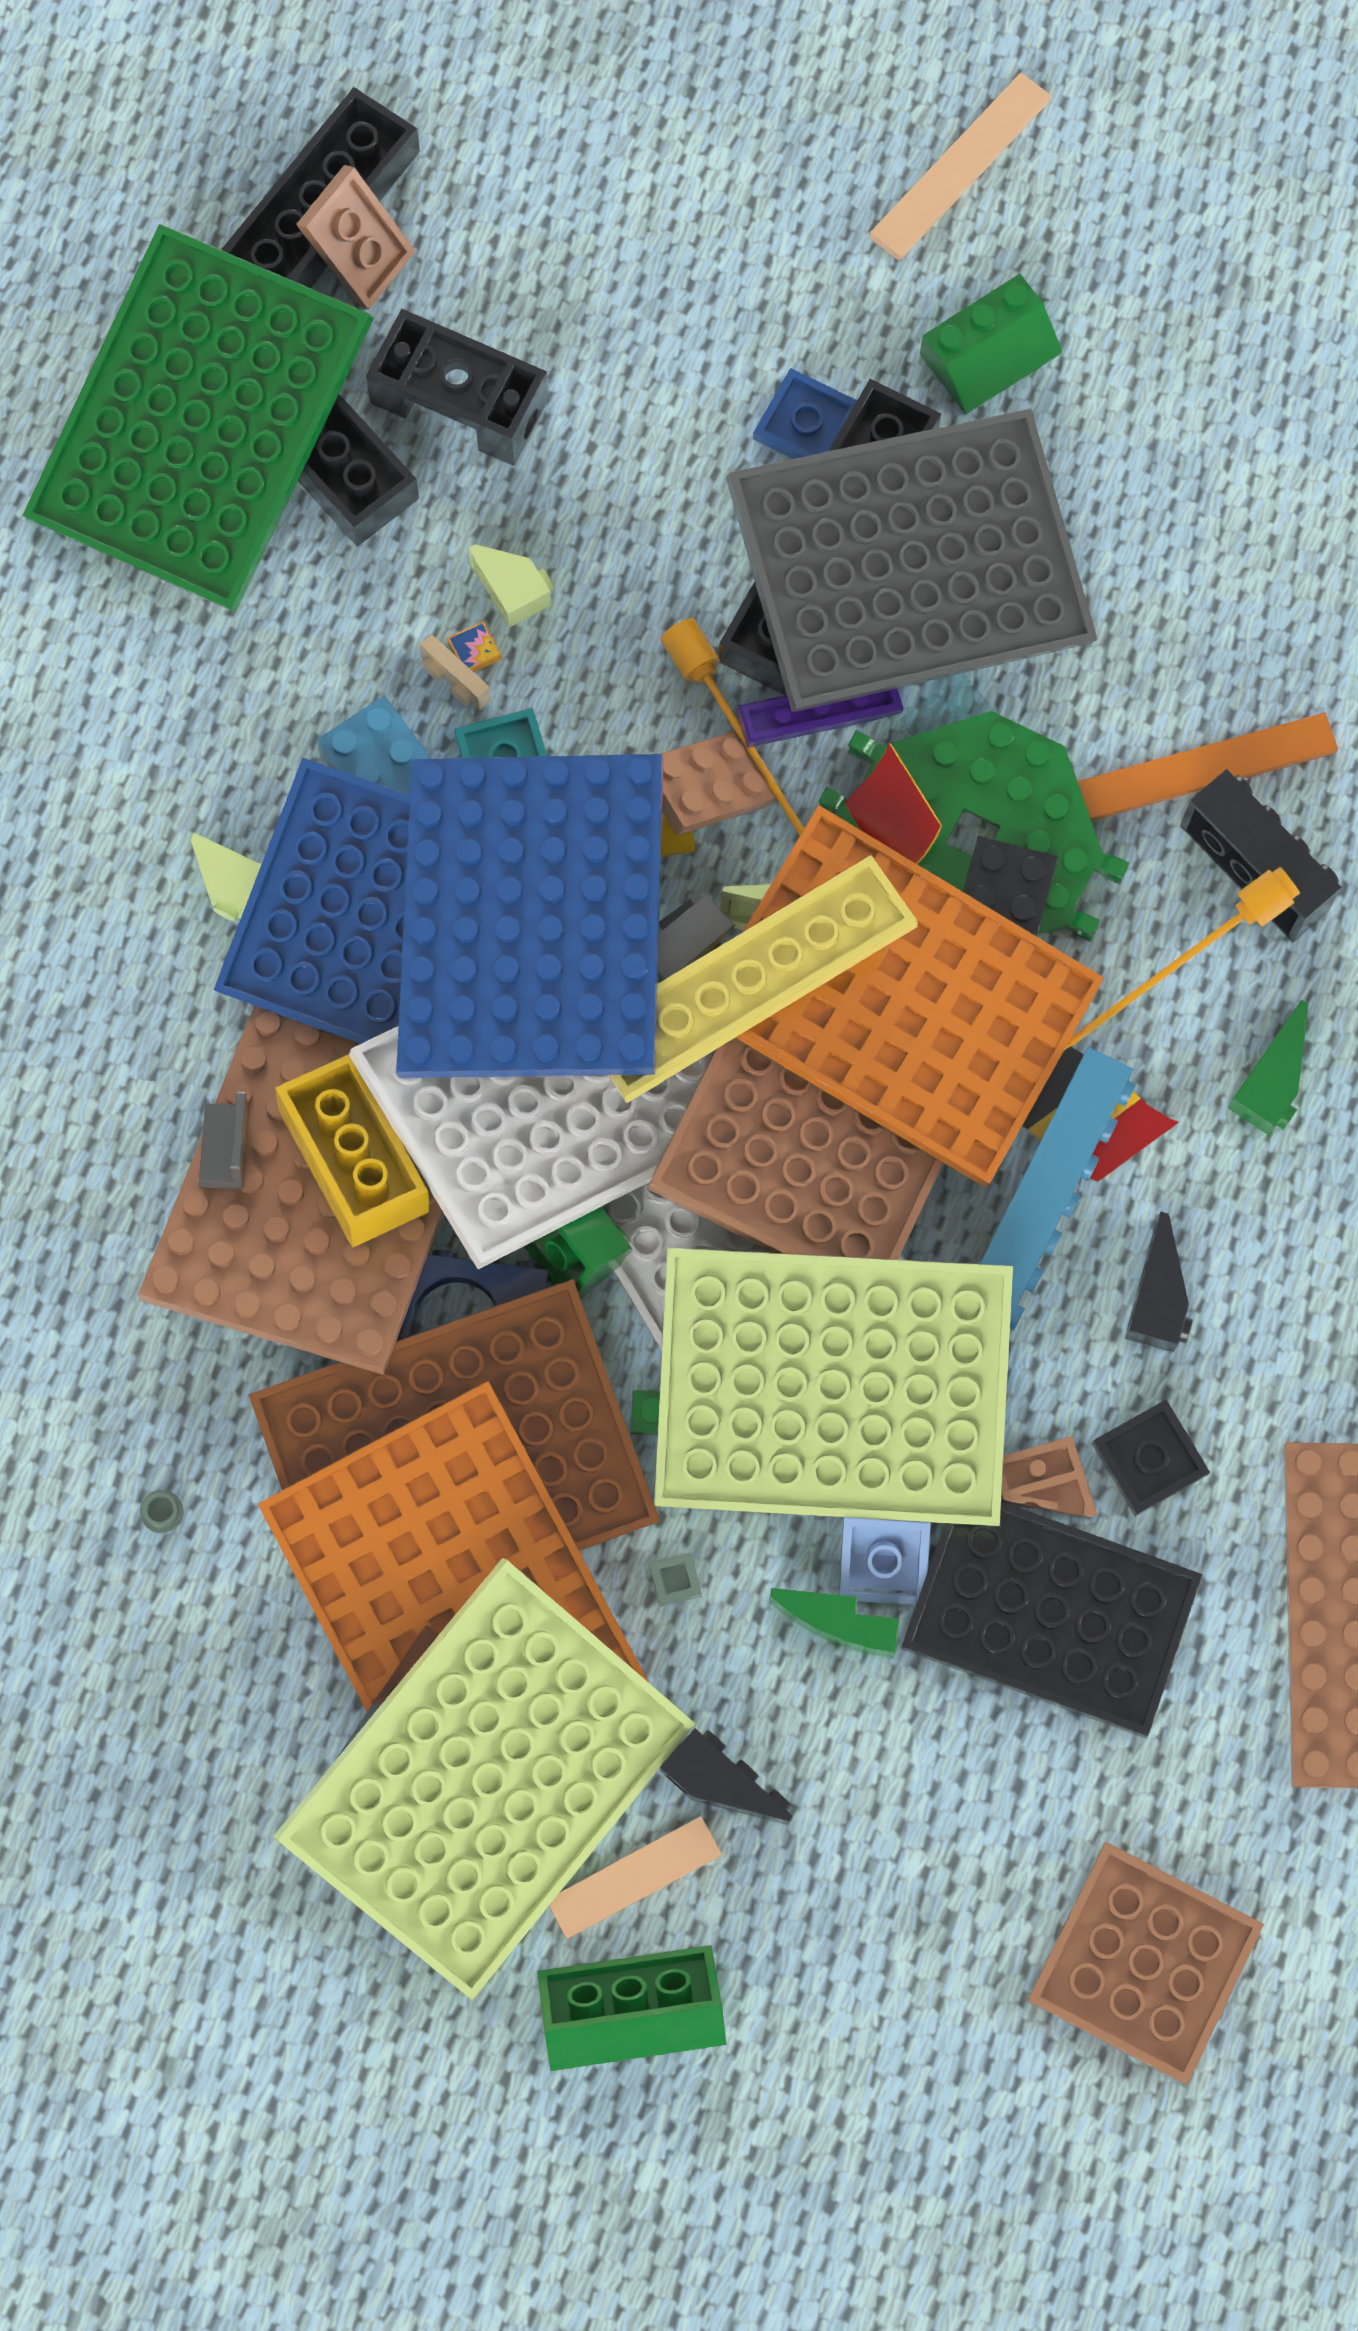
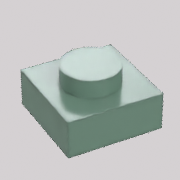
M691 1553L649 1563L660 1607L702 1597Z

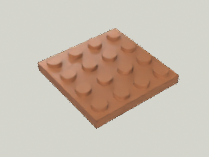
M1105 1842L1035 1982L1027 2002L1176 2081L1188 2085L1264 1924L1118 1847Z

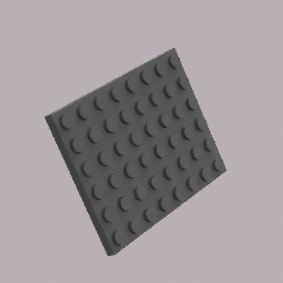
M1031 408L734 471L726 476L792 712L1088 645L1097 640Z

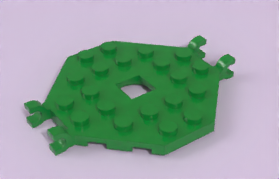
M993 711L891 742L942 824L937 839L926 856L917 865L963 892L972 856L947 845V842L961 814L968 812L999 828L994 840L1058 856L1037 936L1067 929L1089 942L1092 941L1099 927L1100 920L1074 910L1094 872L1120 885L1128 870L1129 862L1119 857L1102 853L1064 745ZM855 730L848 744L850 747L848 753L872 763L863 782L874 771L884 755L888 744L881 746L869 736ZM828 787L825 788L819 799L820 806L833 814L847 801L844 796Z

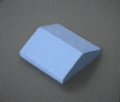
M844 1517L839 1595L857 1597V1602L916 1605L928 1571L931 1522ZM849 1587L917 1591V1594L849 1591Z

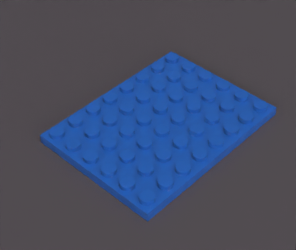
M662 754L412 759L396 1073L399 1078L655 1075L663 799Z

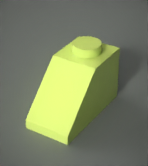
M477 544L468 548L470 564L509 628L551 606V591L554 590L552 581L543 568L537 570L531 558Z
M194 833L190 840L211 904L214 905L213 910L230 921H235L237 917L241 918L261 864Z

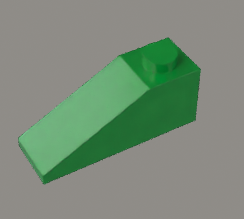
M1303 1000L1299 1002L1228 1107L1229 1110L1269 1136L1276 1126L1284 1130L1298 1110L1291 1104L1299 1091L1308 1004Z

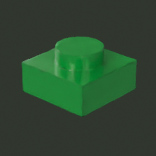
M633 1390L631 1435H658L660 1391Z

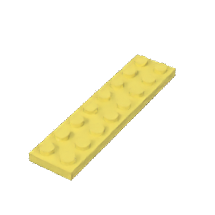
M872 855L868 856L658 983L655 1075L608 1076L625 1102H630L918 927L917 919Z

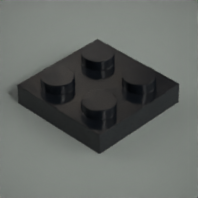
M978 836L963 892L1037 937L1058 856Z
M1167 1399L1096 1438L1091 1443L1135 1517L1211 1473Z

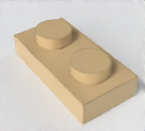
M430 634L420 644L423 659L421 665L434 679L438 680L443 677L452 685L450 691L462 705L467 707L471 703L480 711L491 701L490 687L435 636Z

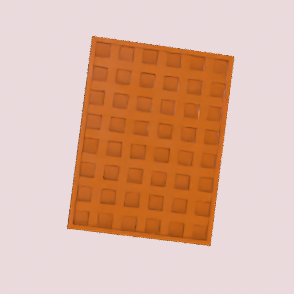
M818 805L743 932L872 855L917 919L918 927L738 1035L736 1038L986 1188L1007 1154L1103 982L1104 977Z
M489 1381L258 1503L263 1516L367 1712L424 1626L428 1625L438 1633H441L502 1558L508 1560L649 1683Z

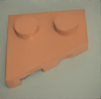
M1073 1436L1003 1455L1002 1502L1087 1519L1096 1517L1097 1512Z

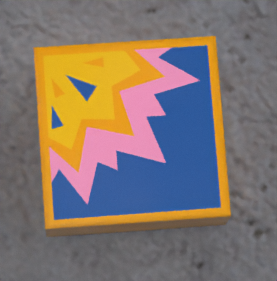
M484 621L447 637V642L453 654L473 672L502 660L501 654Z

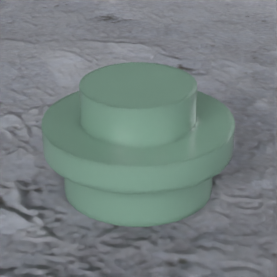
M157 1490L145 1497L140 1507V1517L143 1524L155 1533H168L174 1530L181 1523L184 1514L180 1499L174 1493L167 1490Z

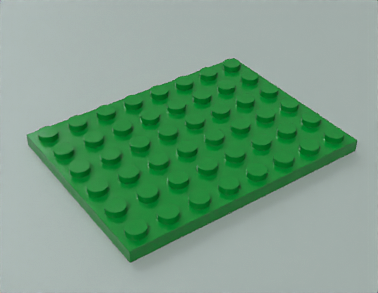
M159 224L22 516L29 521L236 613L374 318L367 312Z

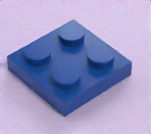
M790 368L754 430L753 440L792 459L828 452L857 400Z

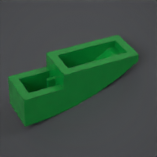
M771 1588L769 1603L789 1619L813 1634L837 1645L866 1654L890 1658L895 1657L899 1618L856 1614L857 1597Z

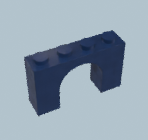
M433 1250L432 1255L428 1254L396 1342L413 1335L415 1316L419 1305L430 1292L440 1286L451 1283H463L474 1286L483 1291L496 1307L548 1288V1270L541 1269V1264L536 1262L517 1261L516 1266L499 1264V1259L477 1269L472 1260L457 1258L458 1254L455 1252Z

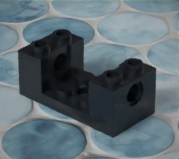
M402 308L366 374L371 404L406 419L414 403L469 426L476 430L478 451L513 466L516 464L549 400L547 371ZM460 369L468 374V378L461 384H452L446 380V375L452 370Z

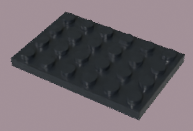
M1001 1501L1000 1526L944 1524L900 1649L1146 1739L1149 1736L1203 1574Z

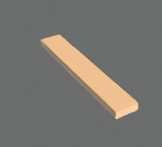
M1020 73L870 232L869 238L900 262L1050 102L1051 95L1023 73Z

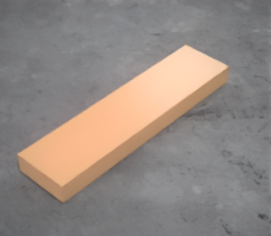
M702 1816L561 1891L549 1907L568 1940L719 1858L722 1854Z

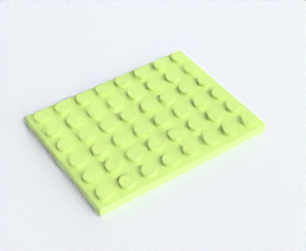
M667 1248L654 1506L1000 1526L1013 1266Z
M502 1558L273 1837L473 2001L696 1723L508 1560Z

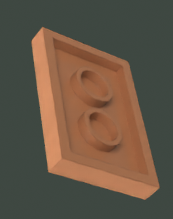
M344 165L296 224L356 304L368 310L416 252L357 170L351 166Z
M735 731L661 753L663 757L662 812L677 836L763 809L776 799Z

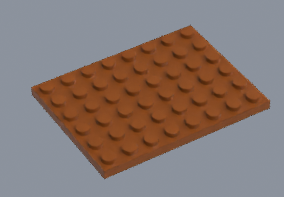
M573 1279L397 1341L384 1375L338 1362L248 1394L281 1489L284 1490L489 1381L579 1551L660 1522Z

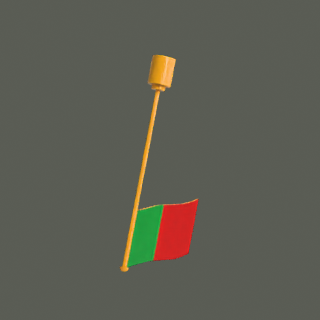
M694 618L685 619L675 624L661 636L660 641L686 682L694 680L696 684L706 683L800 836L804 830L803 825L755 747L747 748L738 719L712 679L717 672L715 667L720 662L719 657ZM891 743L888 744L884 755L871 775L835 813L839 818L916 864L926 856L942 828V824Z

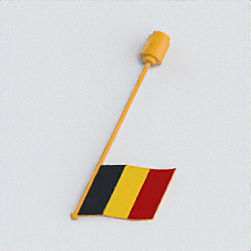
M1281 867L1273 872L1268 870L1239 891L1237 896L1241 901L1235 905L1239 911L1238 914L1074 1034L1022 1126L1028 1129L1040 1141L1042 1140L1084 1056L1083 1053L1073 1048V1045L1244 919L1249 925L1257 921L1263 927L1293 905L1292 899L1298 896L1300 892ZM1132 1092L1126 1106L1118 1103L1111 1118L1118 1122L1107 1144L1099 1140L1092 1154L1098 1157L1099 1160L1090 1179L1099 1182L1179 1122L1168 1118L1150 1107L1136 1093Z

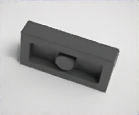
M237 1091L236 1105L205 1103L199 1171L200 1188L243 1189L249 1115L246 1092Z

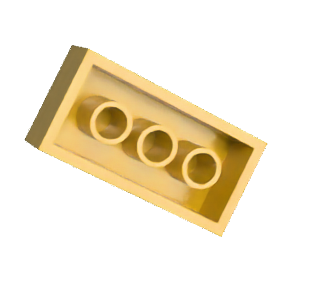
M349 1054L275 1087L278 1111L352 1248L429 1213V1195L425 1184L402 1142L349 1057Z

